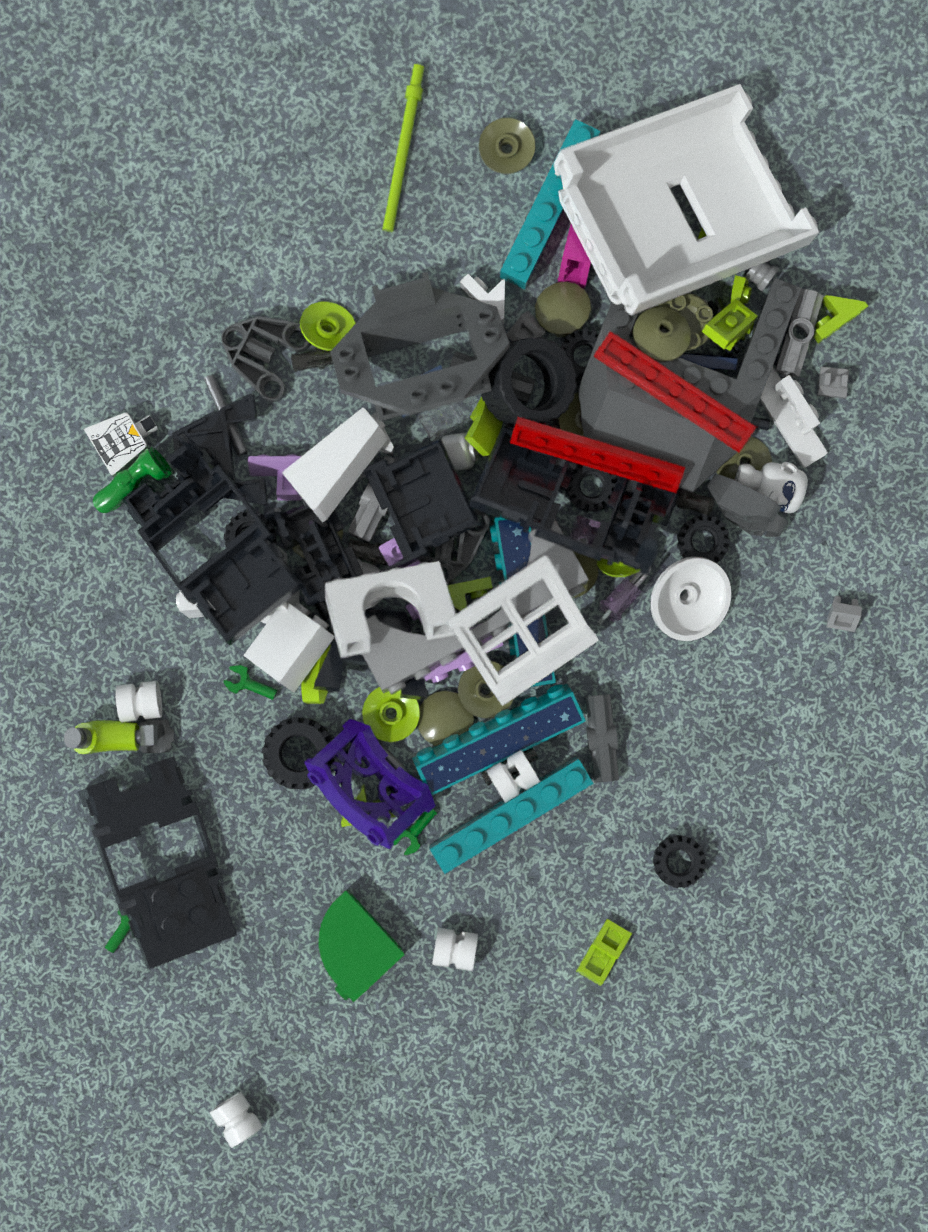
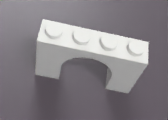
M439 561L432 563L423 562L417 566L393 568L386 572L366 573L360 577L336 579L325 583V600L341 657L370 652V634L364 612L373 602L386 597L404 599L418 610L427 640L455 635L447 621L456 614Z

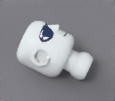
M769 462L760 471L755 470L752 465L741 464L735 476V481L771 498L781 506L780 511L785 513H794L800 508L808 484L806 474L789 462L782 464Z

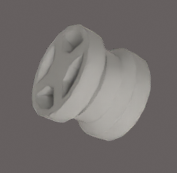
M764 262L751 267L745 278L748 282L753 281L757 284V288L763 292L779 268Z

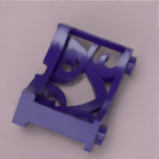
M349 719L342 725L344 728L342 732L312 759L308 758L305 761L309 771L308 778L314 785L318 786L332 806L350 824L363 833L372 844L376 846L380 844L391 849L394 846L393 842L424 811L429 813L436 805L428 784L414 778L400 766L395 770L386 761L385 758L388 754L376 739L369 725ZM351 742V746L346 754L342 748ZM336 755L343 765L339 762H334L330 766L335 770V776H333L326 763ZM361 759L368 766L367 769L361 768L359 766L361 764ZM352 772L361 777L376 775L380 779L377 792L381 802L371 803L354 799L351 785ZM388 787V788L391 789L395 794L391 793V794L388 796L387 793H386V788ZM411 804L405 812L401 809V807ZM390 811L397 819L387 828L385 824L377 819H383L387 824L391 819V815L388 812Z

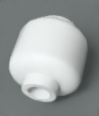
M467 433L445 435L441 438L456 471L470 469L474 466L475 461L479 460V452L465 439Z

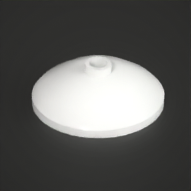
M703 557L681 559L670 565L655 583L650 603L653 619L658 628L671 638L681 641L700 639L715 630L726 616L731 602V585L724 570L713 561ZM685 589L684 595L680 597L681 592Z

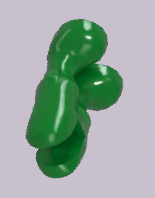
M148 447L139 455L129 469L118 472L107 486L94 495L93 505L101 513L112 512L124 503L123 499L139 487L144 477L151 475L157 480H162L171 476L174 473L173 469L155 448Z

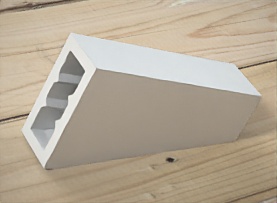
M364 407L282 472L322 522L328 519L388 439L382 430L385 427L383 421H379L376 413L370 415Z

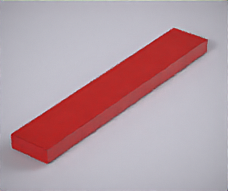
M612 331L609 332L594 354V358L738 453H740L756 429V426Z
M517 417L510 441L514 445L673 493L677 492L685 467L520 417Z

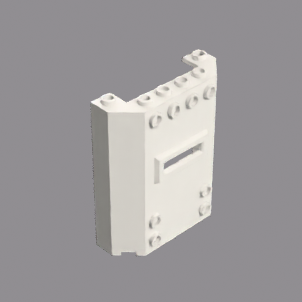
M741 84L562 149L554 162L555 174L561 175L563 189L558 191L562 207L611 302L616 305L624 304L626 312L631 315L807 246L819 233L817 222L813 216H810L806 207L801 209L795 217L794 209L787 203L779 181L774 178L769 169L767 158L761 154L754 134L746 126L745 120L753 110L750 96L744 92ZM680 184L707 235L706 237L696 239L670 189L671 187Z

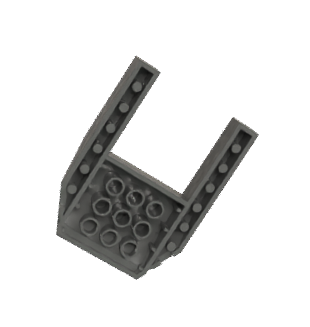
M774 278L765 297L735 379L682 358L667 362H657L751 423L801 288ZM611 302L578 388L584 437L683 466L685 470L679 488L694 492L708 477L713 475L727 460L732 458L737 451L594 358L595 352L610 331L637 348L634 340L630 339L629 336L638 313L631 315L626 312L624 304L616 305Z

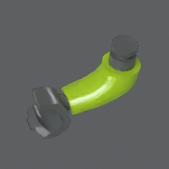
M95 720L80 723L76 727L66 730L64 734L66 746L74 749L79 754L107 751H138L139 748L142 753H168L171 751V742L174 741V730L170 728L168 720H142L139 725L138 723L120 722L117 720Z

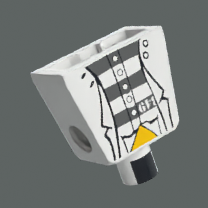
M126 412L89 426L84 431L110 474L115 477L118 472L129 469L139 455L149 447L145 437L158 430V427L150 415L135 423L131 415Z

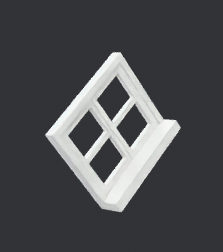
M546 555L447 621L502 706L599 641L595 633L587 625ZM540 579H543L553 598L524 618H521L511 599ZM558 605L569 623L537 644L526 626ZM502 606L513 625L480 646L469 627ZM518 632L529 651L499 671H496L485 653Z

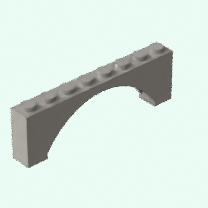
M555 520L551 530L563 534ZM536 529L529 532L528 538L531 542V551L527 567L546 555L570 596L574 597L583 592L588 578L573 551L534 536ZM540 579L512 598L511 602L520 617L524 618L552 599L553 595L544 580ZM502 608L494 616L470 630L479 645L482 646V640L491 635L493 638L505 631L508 626L512 625ZM375 615L366 619L370 634V652L362 653L383 693L389 691L390 694H394L406 687L404 682L413 677L416 680L426 677L432 673L430 668L441 663L442 667L452 663L457 659L456 654L465 650L456 635L427 640L426 635L407 633L379 622Z

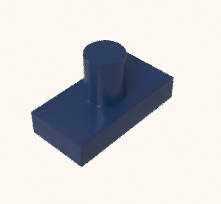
M683 353L679 357L715 371V368L736 370L737 358L732 356Z

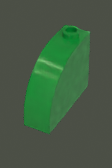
M348 889L332 903L322 920L319 931L321 960L327 973L337 984L335 990L345 1001L350 998L355 1002L406 953Z

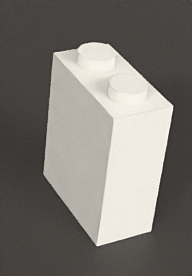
M287 602V610H276L243 655L292 692L297 690L335 638L334 635L326 630L329 626L326 622L316 615L310 619L308 615L311 612L298 602L294 606Z

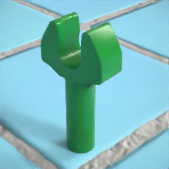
M242 665L229 667L231 671L239 673L241 676V680L237 684L227 680L223 681L229 691L238 694L239 691L247 689L274 700L277 690L251 679L247 667Z
M434 809L429 813L424 811L415 823L393 842L394 846L400 842L401 838L408 837L411 840V845L406 849L404 855L416 852L421 846L418 842L419 834L435 817L437 812Z
M119 910L117 913L121 917V923L105 945V948L111 953L116 951L130 931L128 915L121 916Z

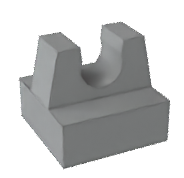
M820 367L817 396L846 399L849 369Z
M835 596L827 617L826 627L855 632L862 613V607L859 606L858 600L852 599L850 605L841 603V597Z

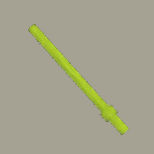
M419 64L413 65L410 85H407L405 92L407 102L382 230L393 232L417 104L421 101L423 93L421 83L425 67Z

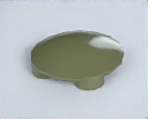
M570 282L554 283L545 288L538 296L535 305L536 318L541 327L548 332L554 333L555 336L560 338L566 337L568 334L573 333V331L580 329L592 314L590 298L586 291L577 284Z
M686 293L668 300L662 305V307L675 310L687 321L691 331V339L687 350L696 349L706 342L709 337L702 330L713 318L712 310L706 301L697 295ZM659 327L662 333L669 332L666 328Z
M435 692L427 697L419 707L418 729L424 739L434 746L442 744L443 740L448 736L454 734L459 736L469 731L474 722L473 715L463 707L458 694L455 692Z

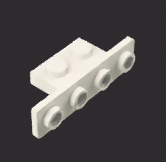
M772 366L760 401L802 467L806 468L827 454V450L813 430L820 424L818 420L819 415L815 407L808 404L803 397L801 385L796 380H793L790 375L781 380Z

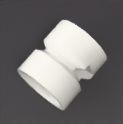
M158 681L141 682L137 688L133 683L116 686V706L120 722L137 721L141 715L145 719L162 717V700Z
M522 750L508 757L507 764L498 763L487 770L489 777L505 803L518 796L519 789L527 790L540 782ZM519 771L521 775L514 780L511 773Z
M438 927L432 965L449 967L451 964H455L457 969L473 971L478 934L462 931L459 935H456L454 930Z
M242 1091L225 1100L209 1112L217 1126L226 1127L223 1133L230 1147L243 1142L263 1127L256 1115L247 1112L250 1104Z

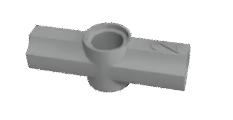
M801 289L789 326L785 331V339L775 369L781 375H790L795 378L800 376L810 340L814 335V326L824 296L817 291L810 289ZM793 328H802L806 333V338L802 340L795 338L792 332Z
M385 455L384 459L389 464L394 462V458ZM368 483L360 499V507L347 532L356 538L370 543L382 517H385L389 510L388 508L381 509L370 483Z

